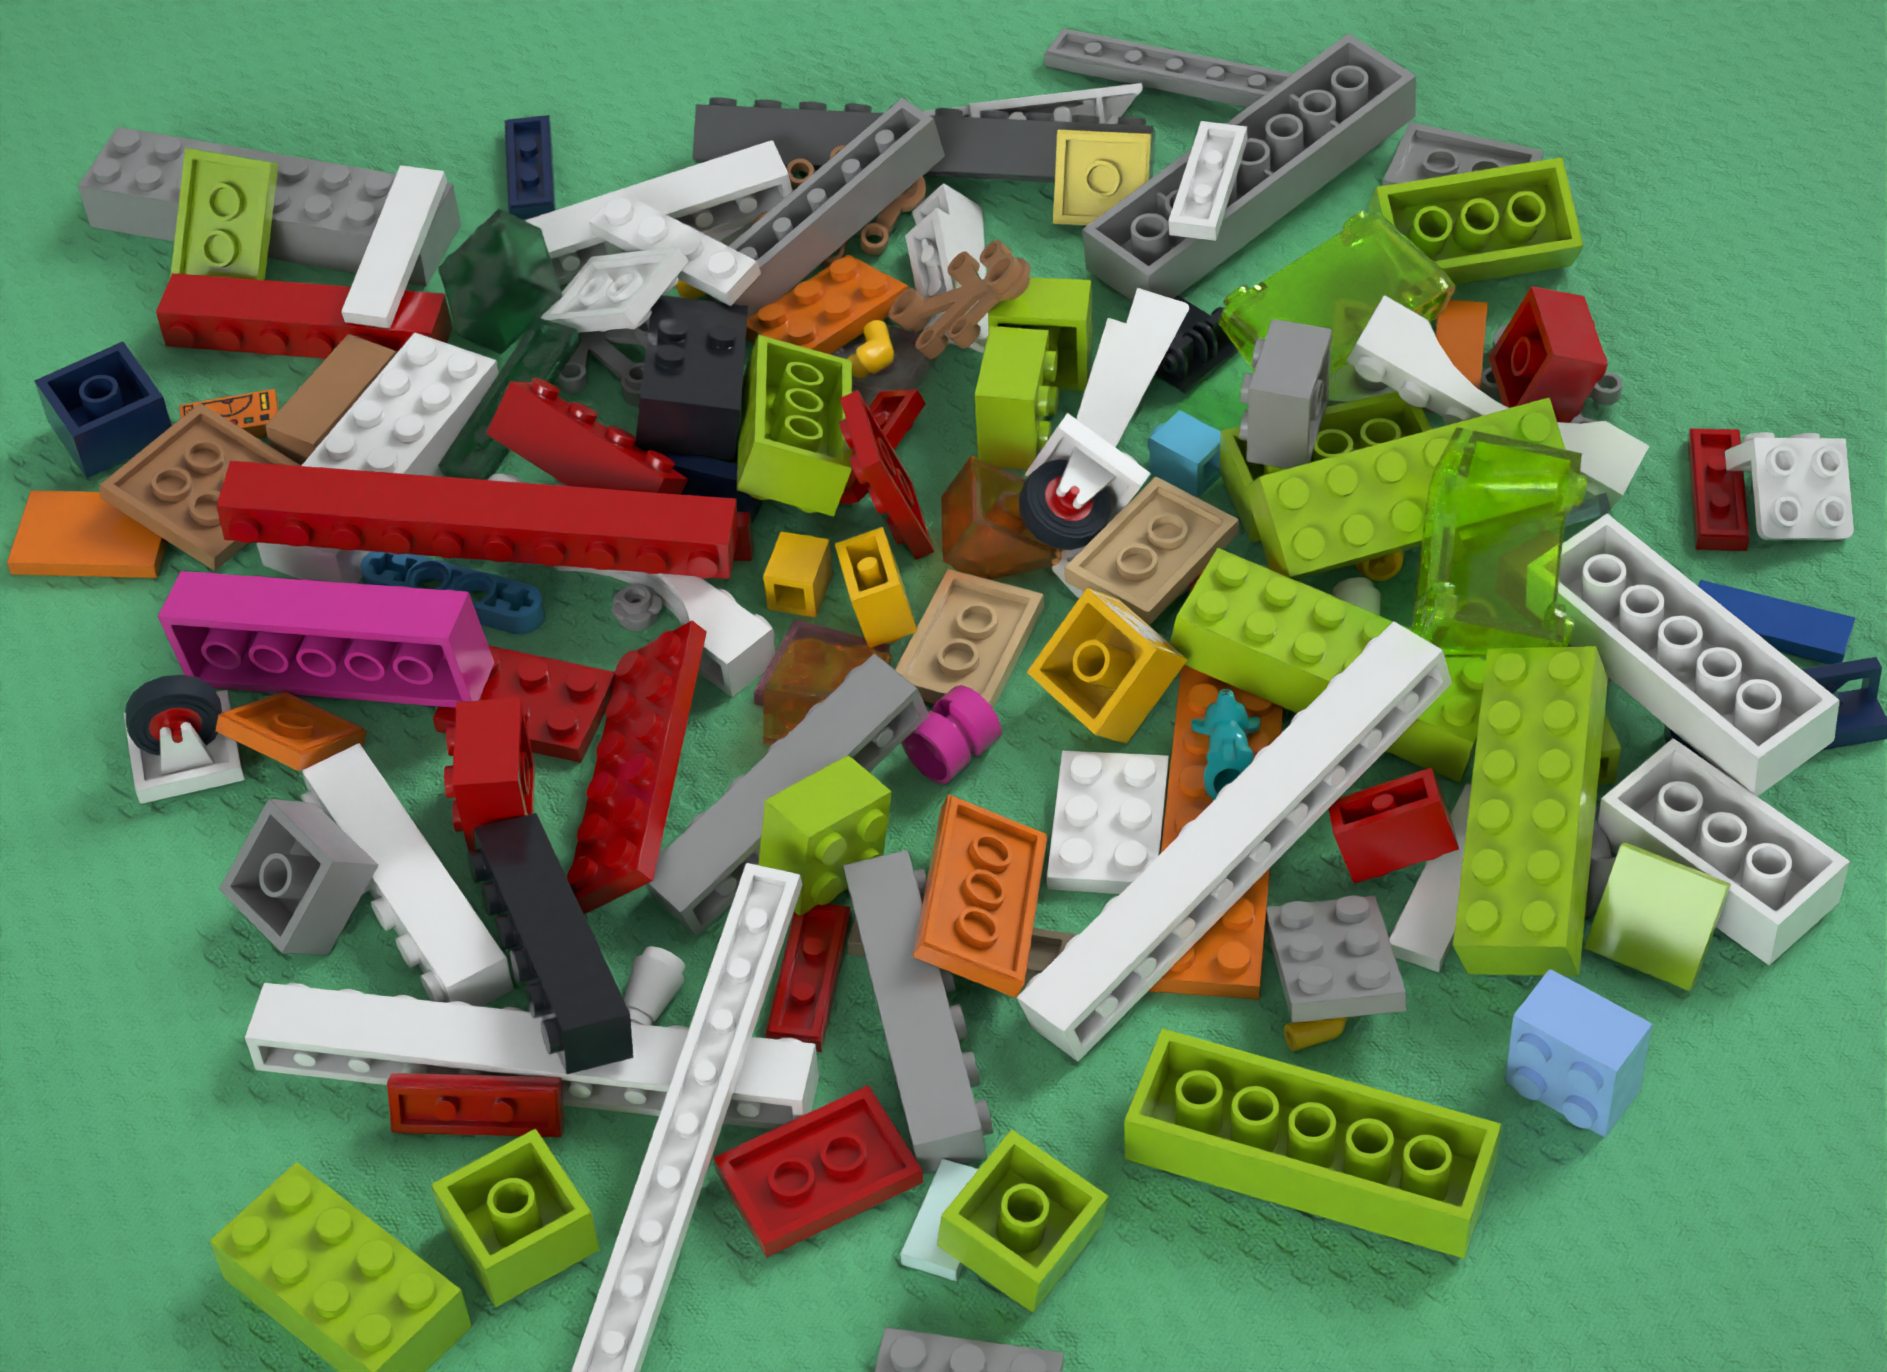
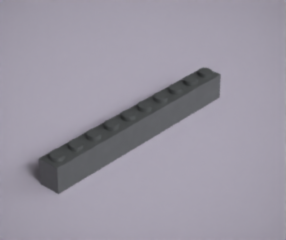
M714 97L709 99V105L696 104L692 159L700 164L773 140L786 168L795 159H805L812 164L814 171H817L830 160V154L834 148L848 145L884 113H872V106L863 104H845L844 111L826 110L827 104L819 102H800L799 109L781 108L782 102L775 100H755L754 107L736 106L737 100ZM952 108L935 109V115H929L935 121L945 157L923 175L924 177L1055 183L1057 130L1061 129L1152 134L1149 180L1153 178L1156 132L1153 126H1146V119L1119 117L1118 124L1099 123L1100 117L1073 115L1072 122L1054 121L1053 114L1032 112L1026 114V120L1008 119L1007 112L995 110L981 111L980 118L962 117V110Z

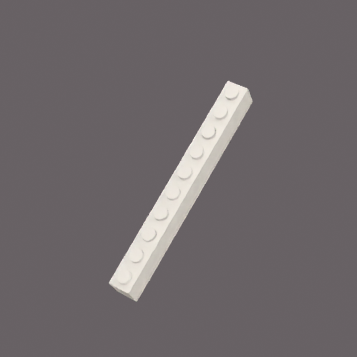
M1394 621L1378 637L1369 641L1363 652L1342 673L1334 676L1327 688L1306 709L1298 712L1290 725L1269 746L1261 749L1253 762L1232 783L1225 785L1218 793L1216 799L1195 820L1187 823L1180 831L1178 837L1157 858L1150 860L1144 866L1140 875L1119 896L1112 898L1105 905L1102 913L1081 934L1074 936L1067 943L1064 951L1042 973L1031 978L1025 990L1017 997L1031 1027L1078 1062L1452 684L1443 650Z
M264 983L245 1040L255 1069L260 1071L387 1085L391 1073L561 1077L563 1105L659 1116L689 1028L679 1025L669 1027L641 1025L631 1021L634 1058L566 1074L558 1054L549 1055L546 1050L541 1032L542 1017L533 1018L530 1012L516 1007L497 1009L471 1006L461 1001L443 1003L417 1000L407 995L389 997L363 994L353 989L335 991L309 988L299 983H289L286 985ZM752 1037L723 1124L775 1129L810 1113L819 1080L815 1044L803 1043L794 1038L776 1040Z

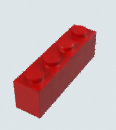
M533 378L531 382L510 381L486 432L487 435L566 486L681 495L688 478L673 469L675 463L670 458L652 450L645 452L634 445L636 438L632 434L615 426L607 428L596 421L598 414L594 410L577 402L569 404L558 397L560 390L547 381L539 378Z

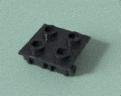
M1176 296L1174 299L1187 303L1189 310L1155 375L1183 393H1187L1248 345L1250 339L1236 331L1239 315L1231 306H1226L1225 308L1217 307L1212 311V315H1209L1180 296Z

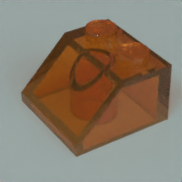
M970 456L941 496L943 562L960 572L992 580L1057 565L1062 559V549L1053 548L1039 541L1026 528L1019 511V495L1026 481L1024 478Z

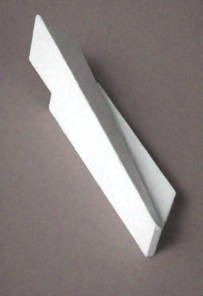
M1142 83L971 103L968 106L954 107L952 109L962 110V117L980 118L981 111L995 110L1007 112L1008 119L1026 120L1027 113L1038 112L1053 114L1054 121L1072 122L1073 115H1093L1100 117L1099 123L1117 124L1118 118L1124 114L1133 100L1142 91ZM935 110L923 111L928 115H935Z
M943 183L912 211L917 225L905 235L915 288L925 299L962 287L947 272L950 262L961 252H968L980 263L977 273L982 280L985 279L986 267L979 261L980 255L985 248L982 208L977 203ZM946 311L933 315L924 327V330L932 326ZM988 313L977 323L981 327L980 334L975 342L969 346V348L980 353L985 351L989 333ZM948 338L947 344L956 345L950 338Z
M1137 288L1126 323L1107 318L1076 419L1089 425L1097 435L1115 448L1189 310L1187 303Z

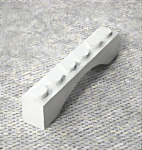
M1385 295L1346 360L1347 363L1355 367L1357 373L1363 378L1388 385L1398 391L1400 397L1407 403L1416 407H1426L1442 416L1447 425L1509 409L1476 388L1453 365L1438 343L1427 319ZM1607 421L1583 424L1557 422L1580 496L1578 499L1588 506L1594 508L1602 507L1609 511L1623 496L1649 445Z
M559 482L558 484H556V485H559V486H566V485L563 484L562 482ZM553 566L559 571L589 572L611 576L630 584L652 587L655 590V595H658L662 603L675 614L681 625L693 620L707 631L698 673L731 698L777 663L774 646L775 634L769 622L758 614H751L737 604L732 595L726 590H718L702 578L685 575L648 574L645 572Z

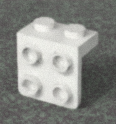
M1763 432L1746 435L1743 437V443L1725 451L1727 471H1752L1756 526L1760 538L1764 540H1844L1852 536L1854 526L1846 439L1820 438L1818 433H1803L1790 436L1789 438H1775L1774 433Z

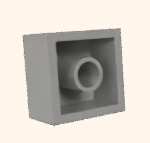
M1272 319L1266 338H1257L1252 358V368H1255L1254 374H1245L1240 395V402L1248 404V409H1245L1243 412L1239 438L1247 440V462L1287 469L1310 462L1329 400L1332 329Z
M268 799L219 890L281 953L329 955L379 865L315 803Z

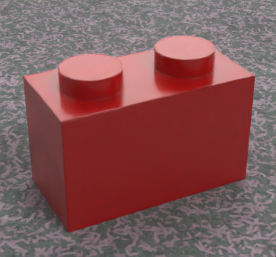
M1432 767L1338 798L1328 808L1335 840L1354 884L1371 878L1382 877L1392 871L1422 861L1434 860L1444 854L1459 850L1451 815Z

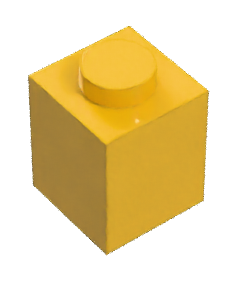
M780 532L763 575L767 610L817 617L833 575L829 539Z

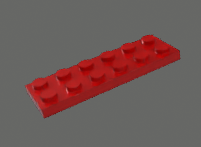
M693 620L673 631L664 632L655 641L636 651L627 652L616 666V680L613 693L606 707L607 718L602 739L596 749L597 761L593 778L586 792L588 799L582 823L577 831L578 842L574 859L566 877L583 914L589 913L652 882L654 879L707 633Z

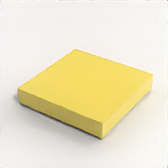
M1057 130L1053 224L1089 225L1149 180L1152 134Z

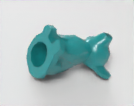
M1223 689L1219 692L1217 701L1208 706L1205 718L1191 720L1193 731L1210 735L1209 750L1206 754L1208 764L1205 765L1203 778L1206 792L1213 800L1216 799L1218 793L1225 785L1232 783L1252 763L1254 753L1248 747L1246 735L1256 732L1261 726L1260 717H1248L1244 705L1235 701L1234 693L1229 689Z

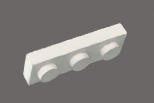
M1200 122L1168 221L1169 235L1212 241L1217 240L1248 141L1246 126Z

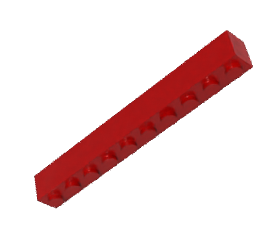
M242 461L229 462L216 505L224 540L281 544L294 547L333 548L345 551L385 552L396 555L437 556L448 559L463 558L494 562L541 564L545 566L581 567L596 570L633 571L648 574L685 575L699 578L730 579L738 537L736 499Z

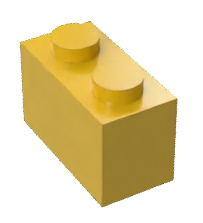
M881 527L835 543L849 597L868 648L884 643H893L904 636L918 632L904 584L884 528Z

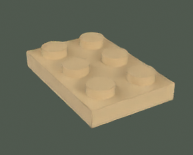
M1155 476L1064 567L1065 582L1083 592L1086 588H1090L1119 599L1144 622L1150 625L1206 568L1216 549L1220 548L1223 550L1239 533V519Z
M947 569L917 626L918 632L913 634L895 670L918 688L925 702L935 704L953 687L963 685L979 693L994 709L1044 609V594Z

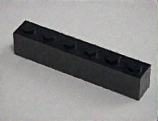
M537 813L473 827L475 850L467 852L470 873L474 883L483 881L481 890L484 905L489 916L497 914L496 928L502 948H512L510 957L516 981L518 983L527 982L525 992L530 1013L533 1018L542 1017L543 1019L541 1021V1032L548 1054H558L566 1074L634 1058L630 1013Z

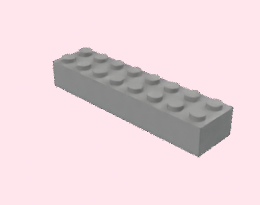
M1348 33L1226 123L1246 126L1248 141L1216 241L1169 235L1168 221L1191 150H1189L1082 229L1086 269L1131 302H1133L1137 288L1174 299L1416 117V76Z
M117 127L78 185L90 227L174 242L185 148L277 162L279 165L267 258L357 274L396 174ZM453 183L446 184L408 283L428 285L461 226Z

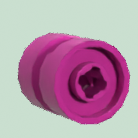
M959 685L953 687L934 704L932 711H928L930 716L901 744L912 764L925 777L933 782L946 784L969 765L971 761L970 753L979 757L1002 735L1001 724L990 704L979 693L969 687Z

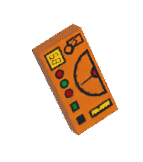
M275 389L179 405L180 419L199 403H202L256 438L268 436L265 426L279 411Z

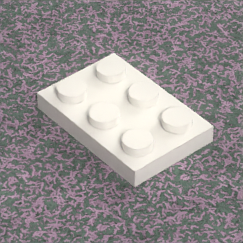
M678 246L591 257L538 322L548 335L569 333L574 335L580 332H604L623 328L635 329L648 320L652 313L651 307L659 297L670 291L677 284V275L689 260Z
M1062 750L1047 870V889L1121 894L1140 875L1144 866L1161 854L1169 775V756Z

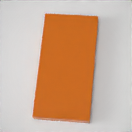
M948 795L940 810L912 957L1016 998L1025 983L1047 834Z

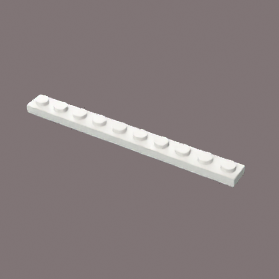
M750 863L745 865L571 1372H640L802 888L800 874Z

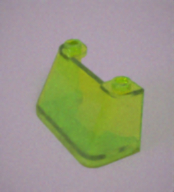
M1362 210L1343 224V231L1251 289L1247 285H1243L1231 292L1223 301L1226 308L1221 313L1218 323L1253 372L1255 368H1252V358L1257 338H1266L1272 319L1332 329L1331 377L1332 373L1348 364L1346 362L1347 358L1384 295L1424 317L1431 323L1443 315L1456 286L1440 266L1382 214L1374 212L1368 215L1365 210Z
M1456 427L1436 464L1429 485L1411 632L1442 649L1445 658H1485L1487 656V648L1568 646L1573 630V617L1566 615V607L1563 603L1557 602L1565 519L1572 506H1581L1587 487V476L1580 474L1582 453Z

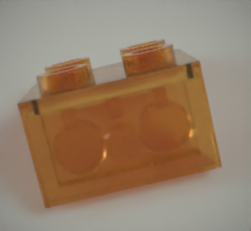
M816 638L791 640L764 687L763 743L772 745L777 740L785 738L805 719L806 714L815 704L823 702L843 683L845 677L852 669L861 666L874 653L889 666H891V654L878 652L869 646L863 645L844 647L825 644L822 640Z

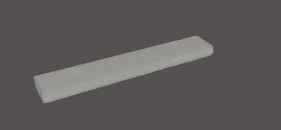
M1062 29L1044 53L1045 67L1129 84L1142 83L1144 87L1243 107H1249L1293 74L1069 29Z

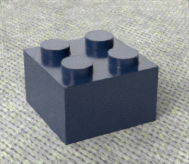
M123 341L34 380L49 424L86 478L133 458L172 426L162 394Z

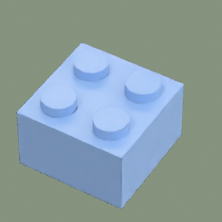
M1549 969L1513 1015L1505 1083L1513 1086L1523 1097L1529 1100H1538L1563 1114L1573 1125L1579 1128H1588L1606 1138L1641 1090L1653 1024Z

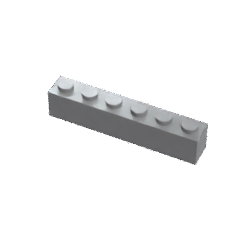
M901 98L728 246L756 260L761 271L760 276L733 303L748 306L747 319L758 313L762 307L772 304L784 296L945 157L934 119L904 98ZM706 293L708 301L724 303Z
M875 653L861 666L852 669L845 677L843 683L823 702L815 704L798 726L785 738L773 743L764 758L747 774L735 779L727 792L706 812L697 815L691 821L687 830L667 849L659 851L654 879L646 884L653 898L695 937L700 935L733 903L746 863L758 865L765 800L847 755L870 773L930 716L918 688Z
M908 850L843 865L915 1158L922 1169V1174L937 1171L942 1159L960 1164L986 1159L987 1154L983 1136L993 1134L994 1132L986 1100L975 1102L971 1087L981 1085L973 1051L962 1054L958 1041L968 1038L961 1006L959 1004L949 1007L946 993L956 991L952 972L912 957L927 883L924 868L913 871Z

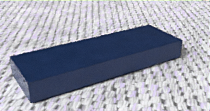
M549 115L504 120L510 221L528 220L555 211L552 133Z

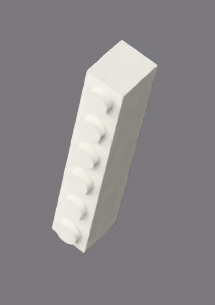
M773 140L620 189V191L705 235H711L753 223L759 215L770 211L792 192V187L786 167ZM619 190L508 226L515 252L531 295L570 283L591 257L627 253V251L593 234L588 222Z
M360 743L302 770L308 791L301 795L302 802L315 803L379 865L363 894L370 892L375 899L371 902V905L383 929L387 931L394 928L399 937L395 939L396 944L406 964L410 968L418 964L424 973L420 976V979L430 1000L443 1003L461 1001L471 1006L482 1007L513 991L514 988L506 956Z

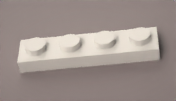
M620 190L588 221L593 234L627 252L678 246L689 260L677 275L678 279L730 306L761 274L756 260Z

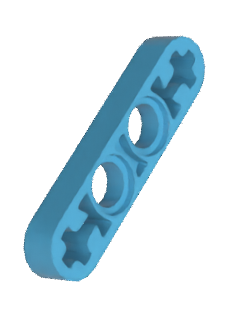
M371 551L362 559L360 565L363 581L366 585L417 588L421 582L427 579H439L443 583L435 590H455L469 593L477 590L488 593L486 598L473 603L479 622L483 626L514 634H525L538 629L545 619L541 592L536 587L527 583L411 554L396 555Z

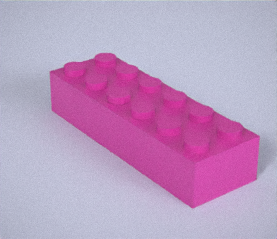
M180 571L158 615V619L184 674L200 678L213 688L268 693H282L286 691L293 695L456 708V702L480 699L495 663L470 594L463 591Z

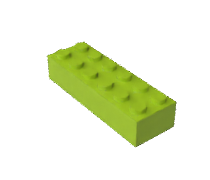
M1550 398L1263 475L1245 488L1269 569L1296 581L1559 508L1580 496Z
M1217 548L1176 616L1170 644L1188 659L1185 663L1186 666L1298 713L1306 709L1327 688L1332 678L1342 673L1363 652L1369 641L1378 637L1393 621ZM1401 625L1443 650L1452 684L1406 729L1386 752L1426 769L1432 767L1433 772L1460 783L1476 751L1486 660Z
M1596 646L1487 648L1453 947L1467 974L1544 976L1551 969L1563 976H1579L1608 677Z
M1162 1028L1124 1120L1125 1159L1465 1259L1497 1163L1502 1124Z

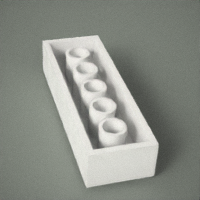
M414 333L302 466L444 477L496 413L503 398L497 360ZM257 543L263 566L298 579L357 583L362 578L360 567L362 559L371 552Z
M1605 514L1528 567L1527 609L1572 647L1596 646L1606 674L1611 680L1718 770L1757 797L1834 741L1840 700L1609 514Z

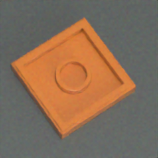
M286 691L218 714L215 730L298 771L311 767L358 743L363 747L367 732L362 727Z

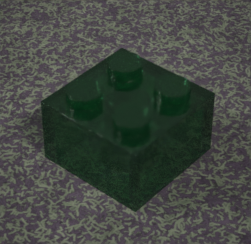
M499 208L483 224L478 226L475 232L438 267L458 336L500 355L562 297L541 228Z

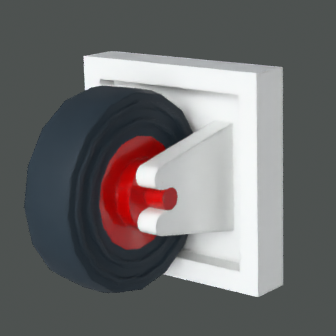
M1067 413L1025 473V476L1028 478L1019 495L1020 515L1026 528L1039 541L1057 549L1073 550L1084 547L1132 500L1151 473L1141 467L1132 456L1119 451L1097 435L1089 425L1079 422Z
M170 675L148 681L132 693L126 704L124 718L135 791L140 804L245 780L239 743L215 731L218 714L232 709L228 690L215 692L210 684L200 678L186 675Z

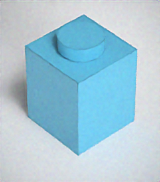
M1179 410L1165 424L1158 425L1151 433L1148 440L1149 472L1152 475L1197 498L1221 476L1220 431Z

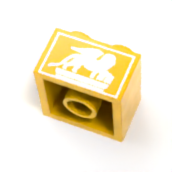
M1086 588L1027 673L1092 733L1127 744L1188 659L1122 601Z

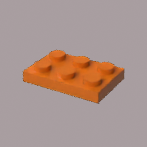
M846 255L832 262L829 267L814 277L798 284L792 291L772 304L762 307L758 313L747 319L746 340L755 344L757 336L762 335L826 354H832L864 333L863 329L869 322L875 320L882 321L888 317L889 309L894 300L902 292L909 289V286L850 255Z

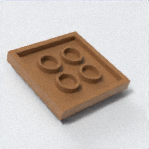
M199 403L99 485L100 498L210 569L216 571L247 544L239 541L224 540L216 507L229 462L242 461L301 465L202 403Z

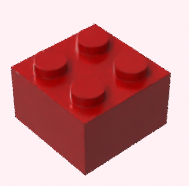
M1534 286L1530 287L1488 356L1504 406L1512 408L1550 398L1556 420L1561 423H1571L1574 417L1580 414L1585 400L1595 384L1604 377L1608 366L1607 357L1603 352L1595 329V322L1591 317L1585 297Z
M521 697L456 702L455 724H447L446 726L447 751L449 757L454 756L453 765L444 767V786L446 797L456 799L453 800L452 804L455 832H464L468 851L475 850L473 827L534 813L535 762Z

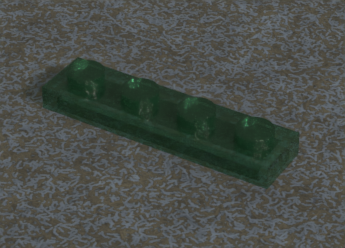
M539 317L535 318L438 464L444 477L488 480L495 474L510 449L487 435L486 432L510 381L531 382L533 378H539L554 384L582 341L575 328Z

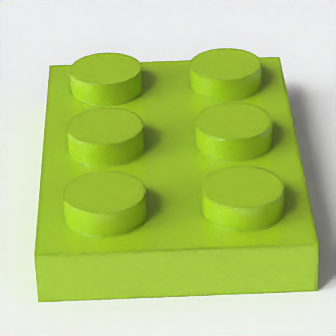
M185 148L170 277L172 273L265 280L279 163Z

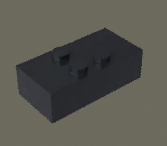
M661 295L651 307L652 313L649 319L635 445L640 449L734 460L741 411L748 306L737 304L730 306L721 302Z

